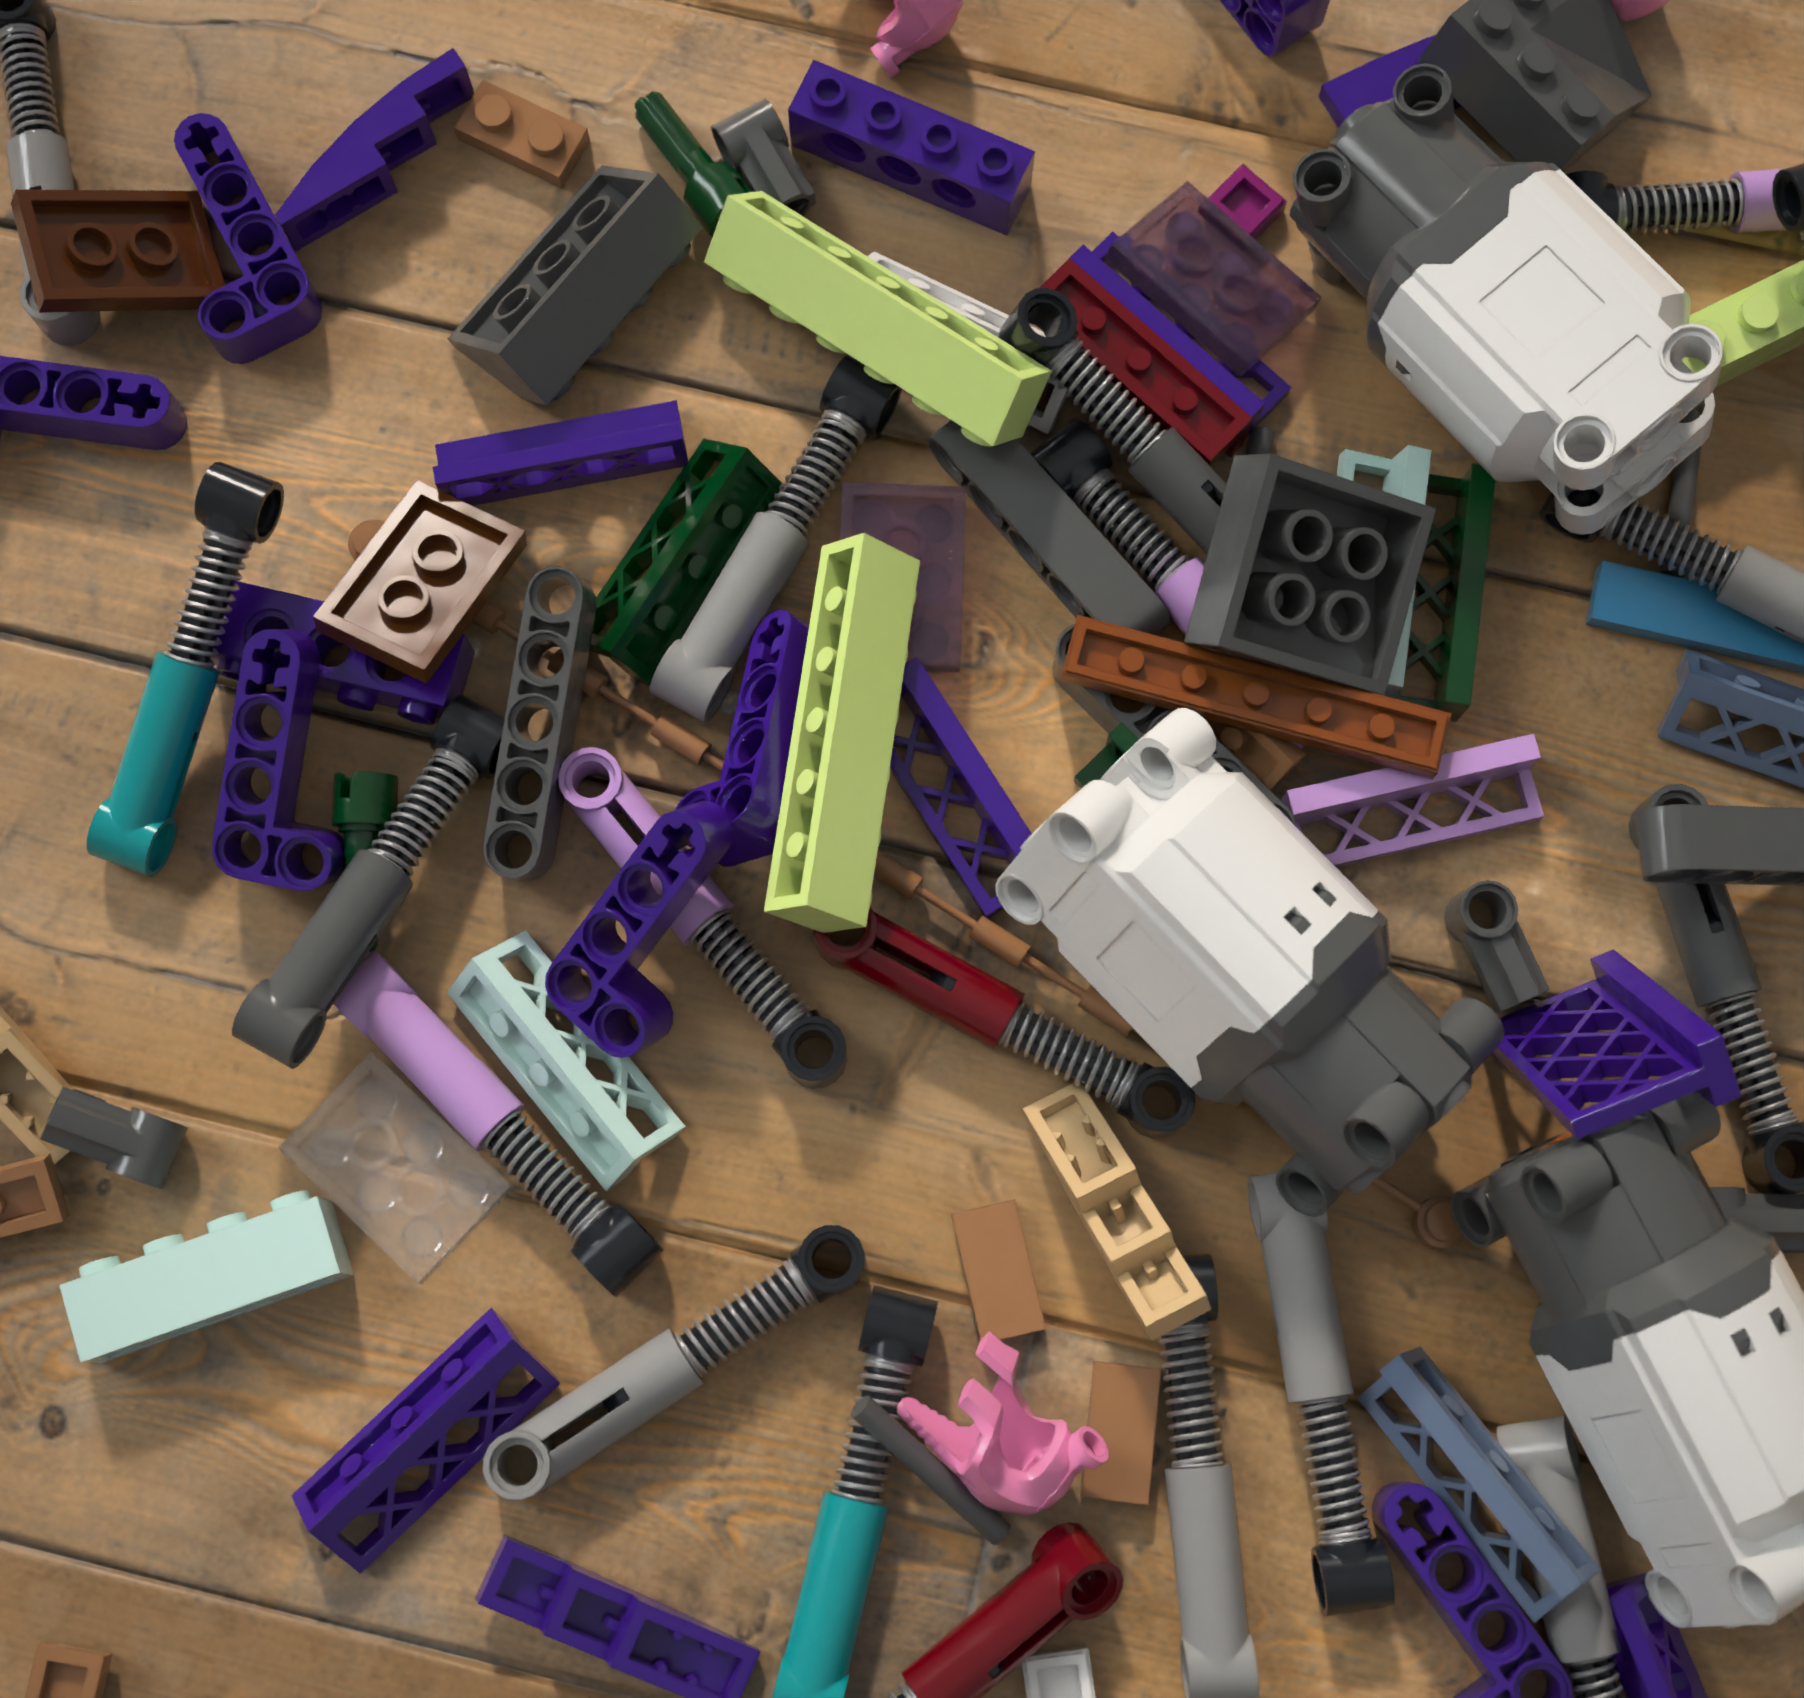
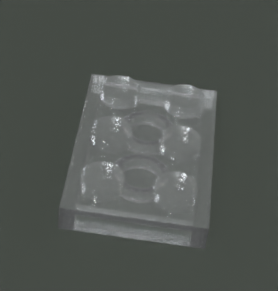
M372 1052L278 1147L418 1284H423L514 1188L389 1066Z

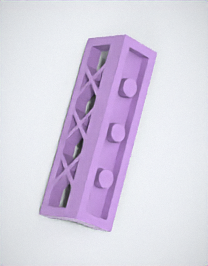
M1530 734L1443 754L1438 774L1433 779L1386 767L1287 790L1280 801L1288 807L1294 816L1296 827L1300 831V825L1322 820L1344 833L1336 850L1333 853L1324 854L1337 868L1540 821L1544 814L1530 768L1541 758L1535 735ZM1514 776L1523 809L1502 813L1479 799L1490 781ZM1478 784L1473 795L1461 789ZM1443 792L1465 805L1463 812L1454 825L1441 827L1418 814L1429 795ZM1418 798L1412 809L1400 803ZM1383 806L1405 819L1394 839L1379 841L1358 828L1368 809ZM1473 810L1484 816V818L1467 821ZM1358 812L1352 823L1339 817ZM1412 824L1424 830V832L1406 835ZM1351 838L1363 844V846L1344 850Z

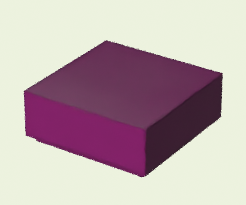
M1242 164L1203 202L1200 213L1245 251L1284 212L1287 201Z

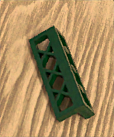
M703 438L596 597L597 609L589 651L609 657L637 682L650 686L662 657L674 641L682 639L756 513L766 512L769 508V503L774 501L775 493L780 492L779 487L783 483L748 448ZM719 461L720 464L712 476L703 480L713 463ZM685 514L679 525L668 531L674 521ZM652 563L644 577L635 581L641 570ZM618 614L604 637L598 635L609 618Z
M1474 463L1471 464L1463 479L1433 474L1428 476V493L1457 497L1455 517L1439 529L1432 523L1425 547L1426 550L1431 545H1434L1449 563L1448 576L1433 587H1430L1421 574L1418 573L1415 589L1420 596L1413 602V611L1427 602L1443 622L1442 633L1424 646L1410 629L1408 647L1414 654L1407 659L1405 669L1406 671L1418 661L1423 664L1436 680L1434 701L1400 696V690L1389 696L1452 713L1450 721L1455 722L1459 720L1471 705L1496 481L1480 464ZM1453 530L1452 545H1450L1444 536ZM1447 588L1444 604L1437 594ZM1440 646L1437 663L1430 653Z

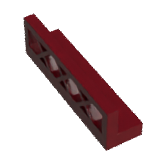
M1069 258L1039 287L1059 291L1070 300L1075 308L1078 319L1076 330L1079 332V335L1077 337H1079V341H1083L1085 351L1087 349L1091 350L1088 357L1091 360L1098 358L1096 365L1099 368L1106 366L1104 374L1106 376L1114 374V378L1111 381L1114 384L1121 382L1119 390L1121 392L1129 390L1127 398L1129 400L1137 398L1135 406L1137 408L1145 406L1143 413L1146 416L1152 414V421L1160 423L1162 430L1168 431L1173 427L1210 467L1224 453L1231 458L1243 446L1253 418L1072 259Z

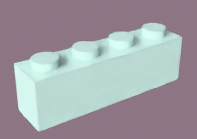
M309 1190L290 1193L270 1202L272 1212L248 1220L246 1212L226 1215L207 1223L209 1233L184 1242L182 1234L170 1235L143 1245L145 1256L124 1263H120L119 1256H111L79 1267L81 1278L59 1286L80 1363H104L354 1276L333 1202L319 1196L311 1198Z

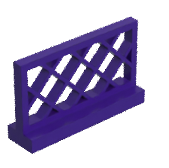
M1614 949L1590 959L1596 979L1499 1018L1504 1028V1039L1492 1053L1576 1139L1605 1129L1695 1091L1701 1094L1714 1107L1742 1097L1723 1035ZM1591 1006L1589 1010H1582L1584 1008ZM1598 1030H1615L1614 1032H1597ZM1572 1031L1571 1033L1554 1034L1555 1032ZM1642 1052L1640 1055H1622L1623 1053ZM1579 1054H1596L1595 1056H1578ZM1537 1055H1553L1552 1057L1535 1058ZM1650 1076H1663L1658 1079L1648 1080ZM1605 1077H1623L1622 1080H1603ZM1560 1078H1578L1576 1081H1559ZM1599 1102L1595 1105L1580 1110L1585 1103Z

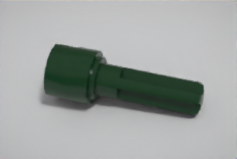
M651 91L646 97H640L634 104L636 109L635 118L686 184L683 196L685 204L710 237H713L727 195L749 193L752 190L728 162H714L665 97L659 92Z
M357 771L351 778L345 777L343 773L334 774L332 826L338 827L339 833H344L343 857L345 858V869L358 850L373 848L372 842L379 839V831L385 830V822L392 821L391 814L397 812L398 776L386 773ZM378 939L376 940V942L374 943L369 952L376 950L378 946Z

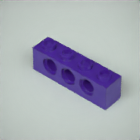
M814 59L788 108L791 146L1004 235H1008L1031 187L1035 151Z
M235 581L239 590L232 591L231 594L234 595L236 600L228 602L233 611L224 614L229 622L221 624L226 633L217 636L222 644L214 646L219 654L210 658L217 666L216 669L220 671V675L238 681L244 648L247 641L254 634L266 629H298L307 633L315 641L319 650L320 663L316 690L338 694L337 701L352 708L373 711L376 703L397 708V714L409 721L424 725H434L436 718L441 717L451 701L458 695H463L475 651L465 634H462L427 684L409 675L397 681L384 680V673L388 665L353 648L350 649V654L345 662L335 667L324 666V660L328 652L337 646L345 644L316 631L313 616L324 601ZM280 650L273 653L274 660L283 663V667H289L290 655H285ZM278 687L284 691H287V687Z

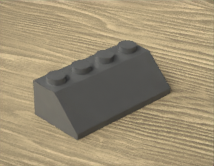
M602 165L447 340L457 350L519 397L547 406L551 401L562 397L572 387L575 381L574 374L590 356L600 353L609 345L614 336V328L628 312L638 309L649 299L653 291L652 285L664 271L675 266L686 257L691 249L690 242L703 226L659 173Z

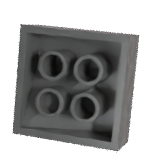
M1469 0L1448 17L1418 59L1420 64L1437 65L1445 70L1451 79L1453 98L1517 162L1554 163L1563 173L1652 96L1611 0Z
M1274 454L1234 455L1184 642L1385 696L1436 508Z

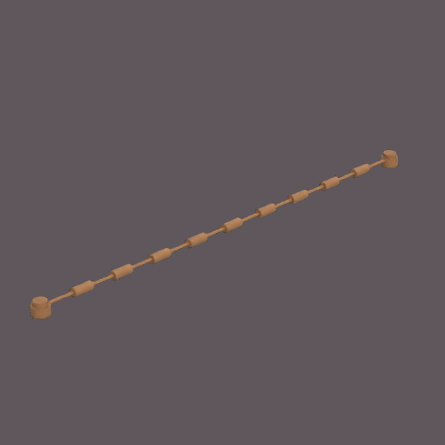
M367 520L358 524L352 530L348 539V549L354 561H356L385 523L384 521ZM486 601L472 622L491 634H494L499 629L518 641L519 631L504 622L505 613ZM561 648L555 653L546 650L542 657L549 661L547 669L556 675L564 663L563 651ZM587 665L583 686L585 694L593 699H597L602 694L652 726L651 736L697 765L706 760L722 771L724 761L710 753L711 743L665 714L659 719L650 715L606 687L608 678ZM877 851L875 878L908 899L917 894L971 928L972 931L969 935L971 939L1018 968L1023 961L1081 998L1077 1005L1078 1007L1127 1037L1130 1031L1138 1034L1092 985L1089 986L1087 991L1029 955L1028 952L1031 948L1029 944L983 915L978 922L920 886L924 879L923 877L882 851ZM1380 1176L1372 1182L1380 1189L1415 1210L1412 1219L1413 1230L1418 1240L1431 1249L1443 1250L1455 1247L1465 1239L1456 1226L1451 1214L1450 1202L1452 1197L1436 1196L1421 1203Z

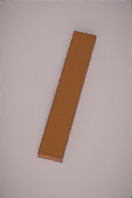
M1077 615L1060 681L1173 711L1177 708H1187L1197 712L1207 720L1433 779L1438 774L1452 714Z

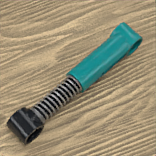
M223 462L212 464L203 476L197 491L194 510L196 520L205 526L203 527L205 531L201 534L205 545H198L199 549L203 550L202 556H194L200 562L198 566L191 567L196 572L195 577L190 576L187 578L193 584L191 588L184 589L186 593H189L188 599L183 598L180 600L181 603L186 604L184 610H177V613L182 615L181 621H173L179 627L177 632H170L171 636L175 637L174 643H166L172 649L165 652L156 651L110 797L100 805L89 827L86 847L88 854L150 877L158 874L168 860L174 846L177 824L173 816L220 671L213 667L215 663L210 658L219 654L214 646L222 644L217 636L226 633L221 624L229 622L224 614L233 611L228 602L236 600L231 593L232 591L239 590L235 581L243 579L238 571L247 568L242 559L250 557L248 552L252 550L253 542L261 544L271 536L281 516L284 490L279 482Z
M874 1285L858 1351L866 1353L864 1354L865 1359L862 1364L867 1372L859 1375L864 1380V1384L856 1386L861 1392V1397L853 1398L856 1403L864 1396L869 1395L895 1420H901L896 1409L902 1396L909 1394L904 1389V1385L912 1382L910 1375L914 1374V1365L923 1367L938 1301ZM855 1420L847 1422L853 1429L852 1432L845 1434L846 1438L850 1439V1442L842 1446L843 1450L847 1451V1454L839 1458L844 1463V1466L836 1470L841 1475L840 1480L833 1482L838 1489H833L831 1492L823 1491L786 1652L781 1661L772 1698H844L857 1633L889 1507L882 1504L883 1500L878 1496V1493L886 1490L881 1481L889 1478L888 1474L884 1472V1468L892 1466L890 1461L887 1460V1456L893 1455Z

